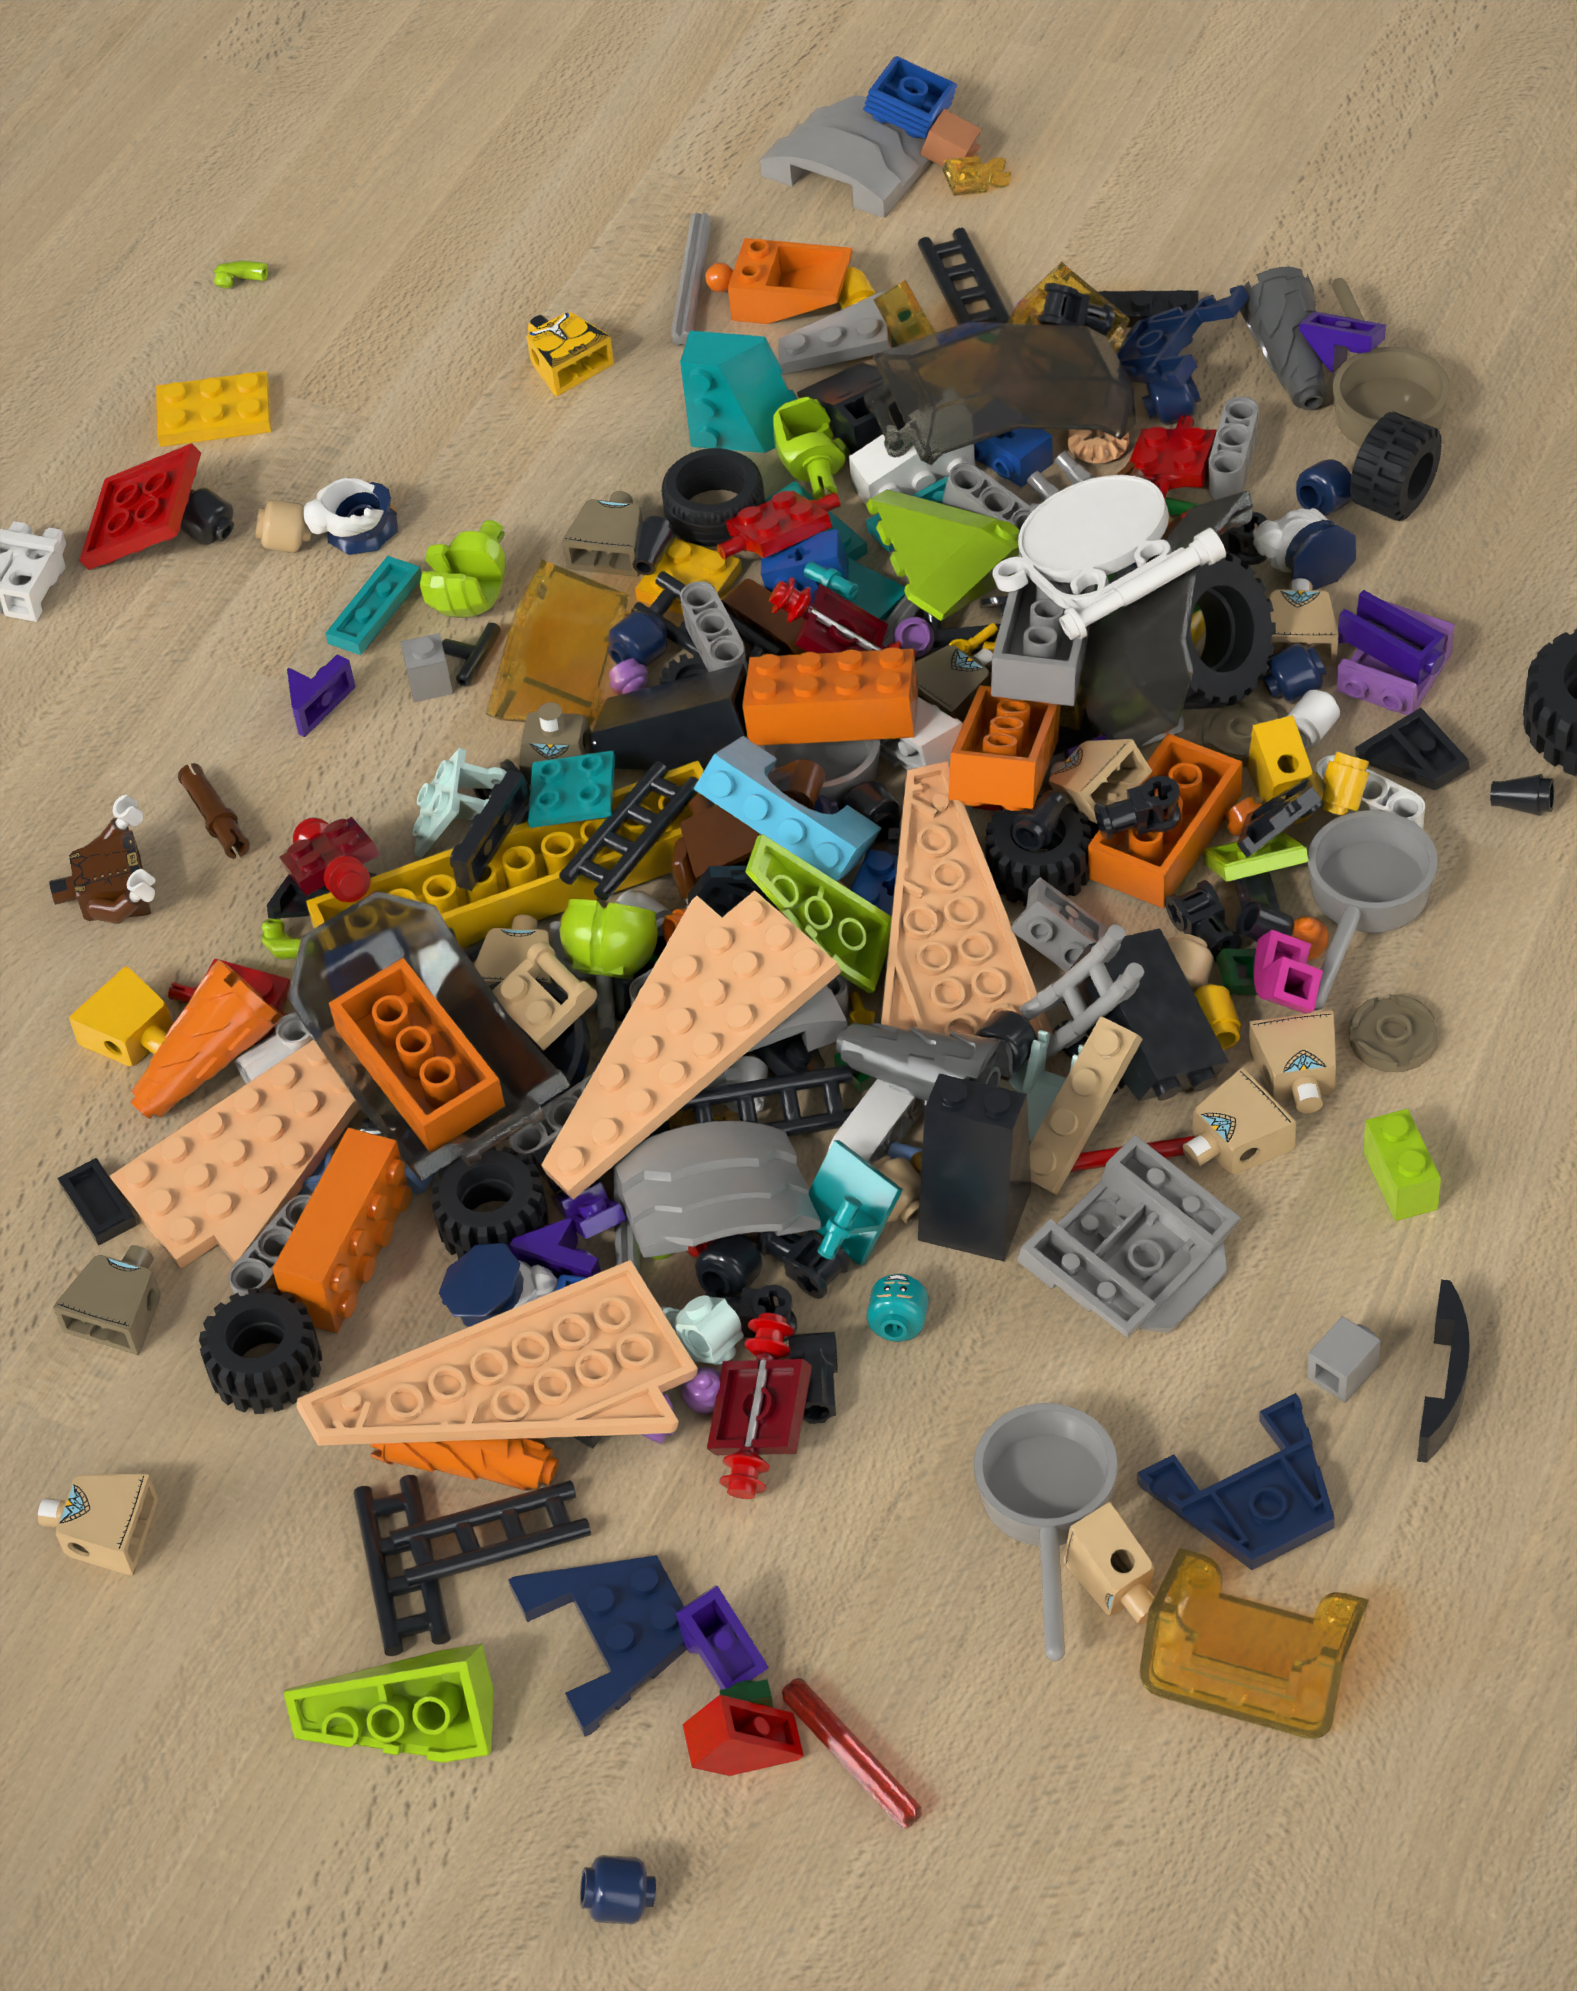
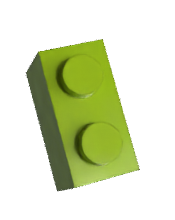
M1409 1109L1366 1119L1363 1153L1394 1220L1399 1221L1438 1210L1441 1177Z

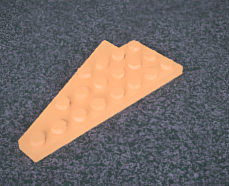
M946 761L907 770L880 1024L910 1029L912 1026L950 1034V1031L974 1035L995 1012L1007 1010L1023 1016L1020 1006L1036 997L1037 991L1015 934L1011 930L1012 926L966 808L959 800L948 799L950 767ZM1045 1012L1029 1021L1035 1030L1037 1041L1039 1030L1049 1032L1050 1036L1053 1035Z
M753 891L724 917L718 915L703 900L696 896L689 904L545 1157L542 1167L546 1174L574 1200L840 974L841 970L838 963L756 891Z
M334 1025L109 1177L122 1197L180 1269H183L216 1245L221 1247L235 1265L286 1203L298 1195L303 1188L302 1185L305 1179L313 1174L324 1159L326 1152L337 1141L377 1083L336 1031Z
M629 1260L299 1397L297 1409L318 1446L672 1433L677 1430L679 1421L662 1395V1392L694 1379L698 1368L634 1264Z

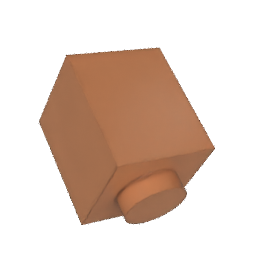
M943 109L929 130L920 155L958 175L965 163L972 165L981 149V146L976 142L982 129Z

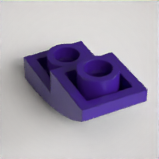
M597 1180L574 1200L563 1190L551 1196L554 1205L565 1219L573 1218L576 1232L585 1239L626 1220L620 1204L608 1199L602 1183Z

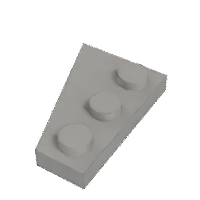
M886 289L779 338V364L783 370L782 374H790L892 351L890 303Z

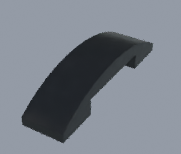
M1441 1279L1433 1344L1451 1346L1444 1399L1425 1396L1417 1462L1427 1463L1445 1443L1459 1416L1466 1389L1470 1349L1469 1329L1463 1304L1451 1280Z

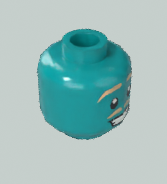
M906 1274L886 1275L878 1279L871 1288L866 1315L870 1329L877 1336L888 1341L902 1342L917 1337L925 1325L929 1302L927 1290L918 1280Z

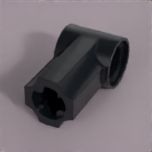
M1269 872L1235 880L1241 906L1236 921V931L1239 935L1257 943L1260 937L1271 930L1288 936L1292 935L1294 920L1291 915L1280 911Z
M835 1332L793 1334L791 1337H788L791 1349L789 1359H804L812 1365L803 1420L809 1424L825 1423L830 1417L836 1416L834 1373H838Z

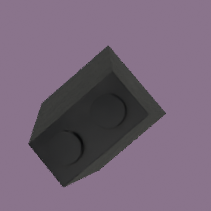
M744 664L607 698L598 715L593 731L590 733V742L594 753L613 751L615 755L614 769L649 770L656 761H659L668 770H673L699 761L701 767L705 770L715 753L742 736L748 739L743 712V699L747 679Z
M1158 928L1125 936L1121 941L1117 954L1110 961L1105 962L1104 965L1113 983L1131 963L1140 964L1144 969V975L1140 979L1135 993L1127 1000H1123L1104 1018L1138 1034L1143 1040L1121 1079L1138 1101L1157 1097L1159 1101L1172 1098L1182 1090L1193 1088L1194 1091L1198 1092L1211 1087L1218 1081L1217 1075L1229 1063V1060L1162 930ZM1096 943L1089 944L1071 968L1085 957ZM1091 976L1077 986L1087 1007L1100 997ZM1064 1000L1062 1003H1063V1004L1066 1006V1008L1068 1009L1067 1004H1066V1002H1065V1000ZM1095 1025L1087 1031L1088 1036H1090Z
M939 1073L924 1110L918 1241L1004 1262L1031 1193L1027 1094Z

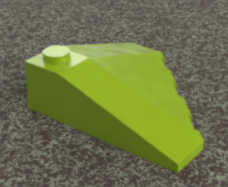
M888 489L870 498L866 504L870 514L876 515L878 512L882 521L878 522L876 529L883 545L890 546L892 543L896 552L892 553L890 560L897 576L904 577L906 574L910 583L904 589L907 599L940 621L996 588L997 585L992 575L995 566L1005 559L1018 557L1019 529L1010 522Z

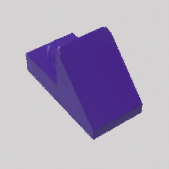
M1314 311L1300 322L1299 331L1331 372H1335L1347 361L1348 350L1354 353H1367L1385 340L1386 324Z
M337 654L325 666L321 667L312 679L291 668L287 669L291 705L298 734L306 737L356 688L348 659Z
M573 1218L564 1219L513 1238L509 1245L511 1252L517 1260L524 1261L531 1267L539 1265L548 1268L558 1280L561 1275L590 1277L601 1272L599 1258L594 1257L586 1250L575 1249L578 1244V1237Z
M718 1585L713 1586L676 1612L687 1651L700 1655L721 1690L730 1688L733 1684L740 1681L753 1680L769 1668Z

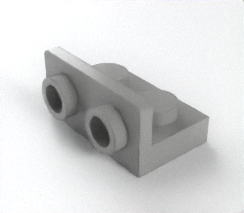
M1039 877L1029 888L1027 908L1012 923L1011 930L1068 972L1089 944L1098 942L1100 937L1105 935L1106 926Z

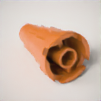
M219 959L201 981L192 999L168 1031L165 1041L152 1057L149 1067L131 1090L135 1095L131 1104L148 1119H151L154 1114L162 1117L181 1099L192 1094L206 1080L212 1079L244 1050L255 1044L273 1027H276L284 1016L272 1004L268 1005L258 991Z
M540 1438L378 1443L370 1445V1447L378 1449L370 1453L371 1457L389 1465L397 1463L430 1472L437 1470L476 1481L478 1478L524 1491L540 1489L542 1484L550 1486L559 1465V1459L553 1457V1449L546 1446L544 1440Z

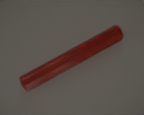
M794 1678L789 1684L784 1686L782 1689L783 1701L898 1826L908 1829L922 1816V1809L919 1803L814 1690L801 1678Z

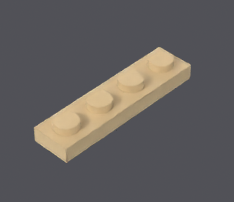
M1102 1016L1099 1017L1029 1146L1032 1183L1056 1196L1059 1194L1143 1040L1138 1034Z

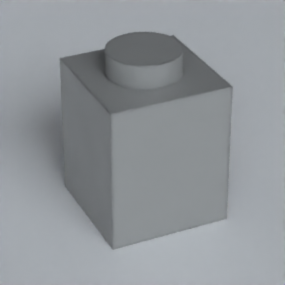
M440 633L400 641L414 702L453 694Z
M1342 1316L1309 1352L1307 1379L1346 1403L1379 1366L1381 1340L1376 1338L1375 1334L1366 1326L1356 1325Z

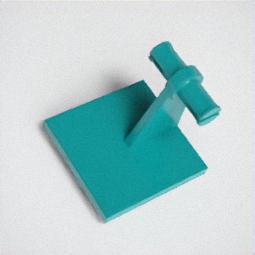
M848 558V580L843 578L841 572L834 568L827 570L813 561L806 565L804 570L805 577L822 584L882 621L893 612L906 595L904 586Z
M607 751L533 762L528 817L530 828L611 816L615 766L614 752Z
M840 1140L833 1141L809 1189V1197L821 1221V1229L815 1230L824 1237L817 1251L823 1257L832 1260L836 1258V1254L841 1246L848 1256L861 1266L866 1264L903 1189Z

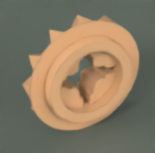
M1093 414L1089 421L1078 419L1077 425L1069 428L1068 448L1075 457L1085 462L1106 463L1122 456L1129 446V431L1124 429L1122 421H1112L1110 415L1103 419H1097ZM1094 434H1095L1096 436H1098V437H1095V438H1093V439L1091 438V435H1094Z

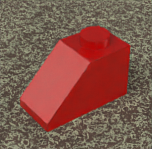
M718 1695L682 1724L691 1766L695 1769L733 1776L798 1761L804 1756L793 1712Z

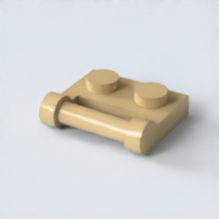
M539 941L528 950L527 958L488 995L544 1051L592 1006L597 998V992L586 981L580 982L555 957L556 953L548 943ZM543 971L568 993V999L562 1005L535 980Z

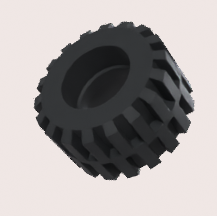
M1397 412L1386 413L1369 431L1357 454L1350 484L1352 501L1359 506L1395 521H1403L1405 518H1408L1423 501L1435 478L1442 448L1440 431Z
M1038 795L1036 801L1040 799L1042 795ZM1073 803L1066 804L1049 845L1040 848L1049 851L1034 853L1028 852L1029 850L1018 845L1012 836L1013 821L1024 810L1011 811L1003 808V811H996L992 815V822L987 824L985 844L986 862L1000 895L1006 893L1008 901L1016 903L1019 900L1023 902V906L1027 907L1029 888L1039 877L1066 897L1068 895L1075 897L1081 892V885L1086 886L1089 881L1088 845L1092 841L1091 827L1088 825V819L1084 813H1078V808Z
M495 1145L485 1146L483 1151H477L476 1147L466 1150V1156L460 1157L457 1154L451 1158V1166H443L438 1172L439 1180L433 1181L431 1187L433 1195L430 1197L441 1242L445 1244L446 1250L451 1255L457 1253L458 1259L463 1257L475 1245L506 1243L510 1249L509 1245L513 1238L548 1225V1207L539 1171L534 1163H529V1158L523 1153L515 1156L512 1148L504 1147L501 1151H498ZM486 1202H507L502 1207L493 1211H473L476 1207Z
M258 1288L248 1289L247 1295L240 1297L239 1293L229 1296L231 1302L226 1305L220 1302L214 1308L216 1315L207 1316L203 1323L205 1331L200 1332L199 1342L201 1345L200 1353L212 1388L216 1394L219 1393L221 1400L227 1405L234 1403L238 1411L246 1412L250 1407L253 1408L254 1414H264L265 1408L273 1407L274 1412L283 1410L282 1404L288 1401L295 1404L300 1397V1392L305 1391L309 1393L314 1386L312 1378L319 1377L321 1372L319 1362L322 1361V1352L311 1315L308 1314L306 1306L301 1301L296 1302L294 1295L288 1292L279 1296L277 1289L267 1288L265 1293H259ZM267 1343L279 1344L275 1350L267 1355L257 1358L243 1357L246 1352L258 1345Z

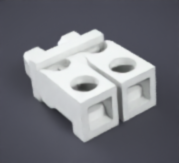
M15 521L8 530L0 529V615L4 611L5 616L37 622L43 612L40 603L50 586L56 583L59 575H62L66 568L62 555L66 547V541L62 530L48 527L42 536L33 535L31 527L26 523Z

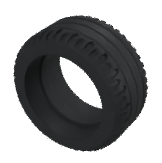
M709 448L692 452L677 460L668 469L662 482L661 493L665 518L673 525L675 535L695 545L715 547L732 539L733 537L729 535L726 521L738 516V512L744 508L759 506L765 503L763 479L758 467L747 456L728 449ZM711 490H726L738 494L726 502L713 505H703L689 501L694 496Z

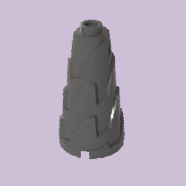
M1277 267L1257 274L1259 283L1252 288L1249 281L1244 285L1249 298L1240 309V312L1256 343L1261 348L1271 370L1276 373L1278 380L1289 394L1293 405L1304 410L1316 409L1327 396L1323 362L1299 331L1300 322L1316 311L1313 285L1309 275L1307 274L1305 278L1302 269Z
M852 1023L848 1028L844 1027L840 1031L836 1043L837 1052L841 1053L843 1062L848 1063L851 1068L889 1083V1087L924 1100V1105L927 1104L939 1073L999 1087L1001 1075L1011 1078L1013 1060L1011 1047L1005 1040L998 1038H987L950 1031V1034L912 1026L910 1029L879 1023H870L869 1025Z

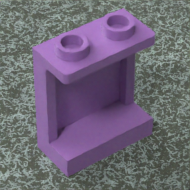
M1387 602L1445 635L1442 652L1445 654V660L1442 667L1434 676L1429 674L1417 687L1413 679L1357 649L1351 660L1342 659L1338 665L1337 691L1347 694L1352 698H1358L1384 707L1390 711L1409 715L1418 709L1451 656L1455 624Z

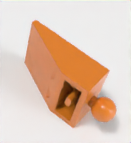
M744 238L734 270L725 263H715L706 272V283L715 292L728 291L732 321L770 324L837 303L853 255V249L850 247Z

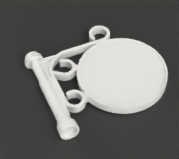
M1109 475L1071 485L1042 502L1027 517L1020 530L1018 546L1022 557H1012L1001 561L993 569L992 575L998 589L1006 592L1018 590L1028 584L1027 575L1058 606L1066 609L1064 610L1065 615L1060 617L1059 621L1068 638L1071 640L1076 637L1083 639L1087 636L1085 627L1122 606H1128L1198 565L1202 566L1205 563L1212 565L1226 557V551L1216 532L1212 528H1207L1194 536V541L1189 544V547L1185 549L1181 547L1172 552L1169 543L1165 540H1160L1169 520L1168 508L1160 489L1152 482L1140 477ZM1159 555L1158 557L1146 563V561L1149 558ZM1136 562L1137 569L1109 584L1107 575ZM1048 580L1071 582L1070 587L1073 595L1060 592ZM1099 584L1097 591L1081 594L1086 587Z

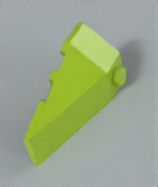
M765 835L757 836L745 872L790 922L838 963L841 970L839 975L869 994L874 992L889 946L891 916Z
M483 1643L435 1651L288 1688L283 1692L294 1739L349 1748L353 1745L383 1749L382 1753L399 1755L401 1752L427 1756L426 1760L441 1763L486 1756L492 1751L494 1689Z

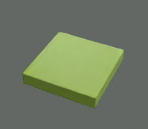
M1283 831L1247 858L1238 847V841L1206 848L1202 851L1205 865L1226 882L1309 862L1306 847Z

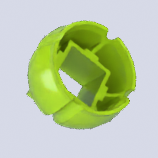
M569 899L568 906L561 918L559 930L561 945L566 957L572 964V969L586 974L633 980L634 974L641 970L652 957L658 938L656 912L611 902L606 908H602L599 901L585 899Z

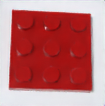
M193 443L104 479L79 559L88 570L104 564H111L121 557L131 553H139L149 546L162 541H169L178 535L201 456V452Z

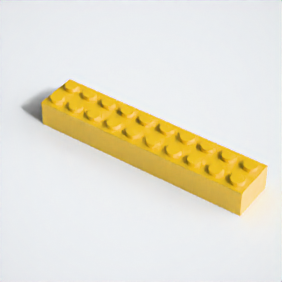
M695 761L668 771L664 779L683 786L690 777H695L699 780L704 770L699 761ZM638 782L613 791L612 812ZM652 791L640 806L659 814L671 799ZM688 806L615 892L672 872L671 863L675 842L683 837L680 824L683 820L693 816ZM607 817L530 828L528 822L512 827L472 891L457 887L454 871L450 865V857L454 849L452 848L371 877L369 890L361 899L355 902L339 901L331 892L307 900L315 935L323 950L324 948L383 927L401 923L405 934L408 936V941L411 943L415 965L443 955L437 937V932L441 928L450 927L453 929L458 947L461 949L487 936L488 931L493 928L511 929L513 919L518 915H529L538 921L565 911L569 899H599L594 894V889L599 883L580 875L572 885H568L561 880L559 873ZM628 819L616 834L635 842L647 827ZM604 847L592 862L611 870L623 855Z

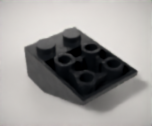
M863 362L797 392L799 398L809 396L812 399H817L820 405L825 408L830 419L829 425L836 439L840 438L846 444L851 455L889 430L895 434L913 422L911 416L920 410L919 395L899 374Z

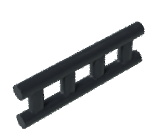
M964 228L954 230L952 234L954 240L934 245L929 237L921 238L918 241V247L965 338L976 339L979 334L977 328L997 323L1002 331H1009L1013 328L1014 322ZM962 254L966 263L945 268L941 260L942 258ZM974 277L978 286L957 291L953 281ZM985 299L990 308L969 314L965 304Z
M662 571L658 574L655 583L664 590L650 607L637 602L632 607L631 613L641 611L656 615L667 629V638L693 655V652H698L686 629L685 621L678 627L663 617L677 598L681 600L680 594L686 585L665 571ZM728 613L742 641L753 647L746 655L747 667L749 666L750 657H760L766 654L784 656V648Z
M656 761L613 810L612 815L607 817L559 873L561 880L568 885H572L580 875L599 883L594 889V894L599 899L607 901L688 806L689 802L699 793L694 790L698 779L690 777L683 786L677 785L664 779L668 773V768L663 763ZM652 791L671 799L659 814L640 806ZM628 819L647 827L635 842L616 834ZM604 847L623 855L611 870L592 862Z
M849 1064L706 1088L685 1104L680 1111L694 1108L696 1124L714 1122L711 1105L737 1101L740 1121L758 1123L754 1098L779 1094L784 1120L763 1123V1125L783 1130L788 1137L837 1129L843 1125L855 1109H844L839 1087L840 1083L852 1081V1071ZM822 1087L827 1113L801 1117L796 1091Z
M406 1475L399 1480L401 1493L374 1499L372 1489L369 1486H360L353 1491L384 1653L387 1656H397L403 1652L402 1637L430 1631L433 1644H445L451 1639L439 1579L408 1588L404 1575L389 1578L385 1557L408 1552L411 1549L409 1546L394 1550L390 1537L381 1538L377 1517L405 1511L408 1526L426 1521L419 1482L415 1475ZM427 1540L433 1554L431 1540ZM421 1590L426 1612L398 1619L393 1597Z
M571 1480L389 1531L394 1550L409 1546L416 1566L403 1570L407 1587H414L591 1536V1529L587 1518L571 1521L563 1501L576 1498L573 1482ZM545 1507L553 1527L526 1534L518 1514ZM500 1520L508 1540L480 1547L473 1527ZM455 1532L462 1553L434 1560L427 1540Z

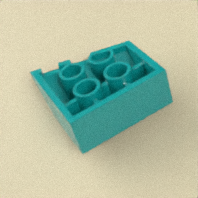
M690 330L680 360L691 447L722 448L756 453H767L776 448L773 415L783 404L798 398L793 389L789 390L782 378L783 370L766 337Z

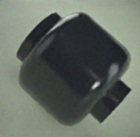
M206 487L197 490L191 489L189 501L181 522V530L204 545H209L217 539L223 541L231 534L234 528L232 505Z
M868 781L856 785L847 792L843 799L841 809L848 805L882 828L874 842L888 840L889 828L900 826L902 807L883 784L879 782Z
M1007 1010L993 1013L974 1034L981 1037L1005 1040L1010 1045L1013 1060L1012 1074L1016 1073L1029 1059L1032 1042L1037 1040L1035 1030L1030 1022L1022 1015Z
M742 1234L712 1240L698 1255L695 1263L698 1281L706 1292L715 1291L717 1296L739 1297L742 1294V1288H748L754 1282L763 1266L762 1257L757 1246L751 1239Z

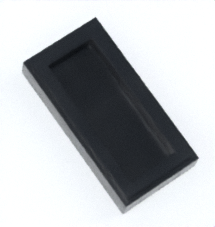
M97 1158L57 1178L60 1187L98 1246L138 1225L134 1214Z

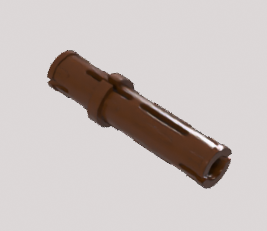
M191 763V767L196 775L192 773L188 764L185 765L178 772V781L184 786L205 819L207 832L212 837L218 839L229 858H236L232 846L237 851L239 857L243 856L249 850L250 842L239 828L236 814L230 808H226L199 764Z

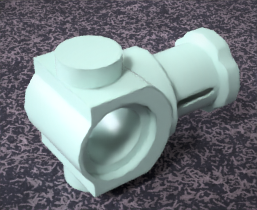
M700 1296L691 1300L681 1311L676 1308L661 1307L664 1315L694 1361L719 1365L723 1361H729L736 1355L737 1350L734 1345L744 1335L741 1331V1322L738 1315L727 1304L725 1298Z

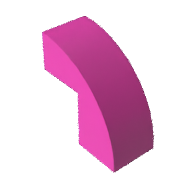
M1274 930L1269 931L1258 939L1254 961V985L1261 999L1305 1014L1314 1011L1323 970L1307 965L1311 943Z

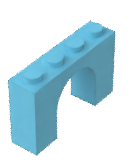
M744 736L715 753L695 785L694 790L837 882L862 862L882 829L848 805L836 814L829 815L811 810L789 798L767 778L777 758Z

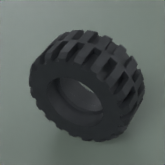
M1226 552L1225 558L1212 565L1205 563L1202 566L1198 565L1129 604L1126 614L1121 615L1120 627H1124L1125 638H1121L1122 650L1127 651L1129 657L1126 660L1129 671L1136 673L1138 676L1135 679L1137 684L1144 692H1149L1148 695L1157 703L1165 704L1168 708L1178 710L1233 706L1241 702L1245 696H1249L1259 685L1257 680L1265 676L1269 668L1266 664L1267 659L1273 656L1275 645L1271 644L1272 635L1276 634V622H1272L1270 613L1274 609L1271 600L1265 597L1264 592L1267 589L1262 580L1254 578L1256 572L1246 562H1241L1236 555ZM1196 603L1202 611L1206 627L1205 645L1200 658L1194 648L1191 636V619Z
M1577 628L1573 634L1569 635L1565 632L1554 638L1553 644L1549 642L1544 645L1537 653V657L1532 660L1528 669L1523 709L1525 733L1530 737V743L1539 754L1544 752L1543 758L1551 765L1556 767L1559 764L1563 766L1565 773L1575 777L1577 775Z

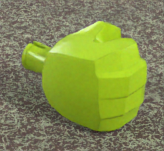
M809 396L783 404L773 415L775 446L783 465L793 477L800 481L811 482L815 500L826 496L825 490H828L829 494L831 492L838 494L833 475L843 467L850 451L840 438L831 440L834 435L830 428V419L825 408L820 405L817 399H812Z
M487 520L482 523L478 532H460L449 546L445 544L429 545L425 560L435 571H423L420 580L424 602L429 607L444 616L455 618L473 617L491 609L500 595L506 571L505 553L500 545L501 540L505 536V531H501L503 526L494 520Z

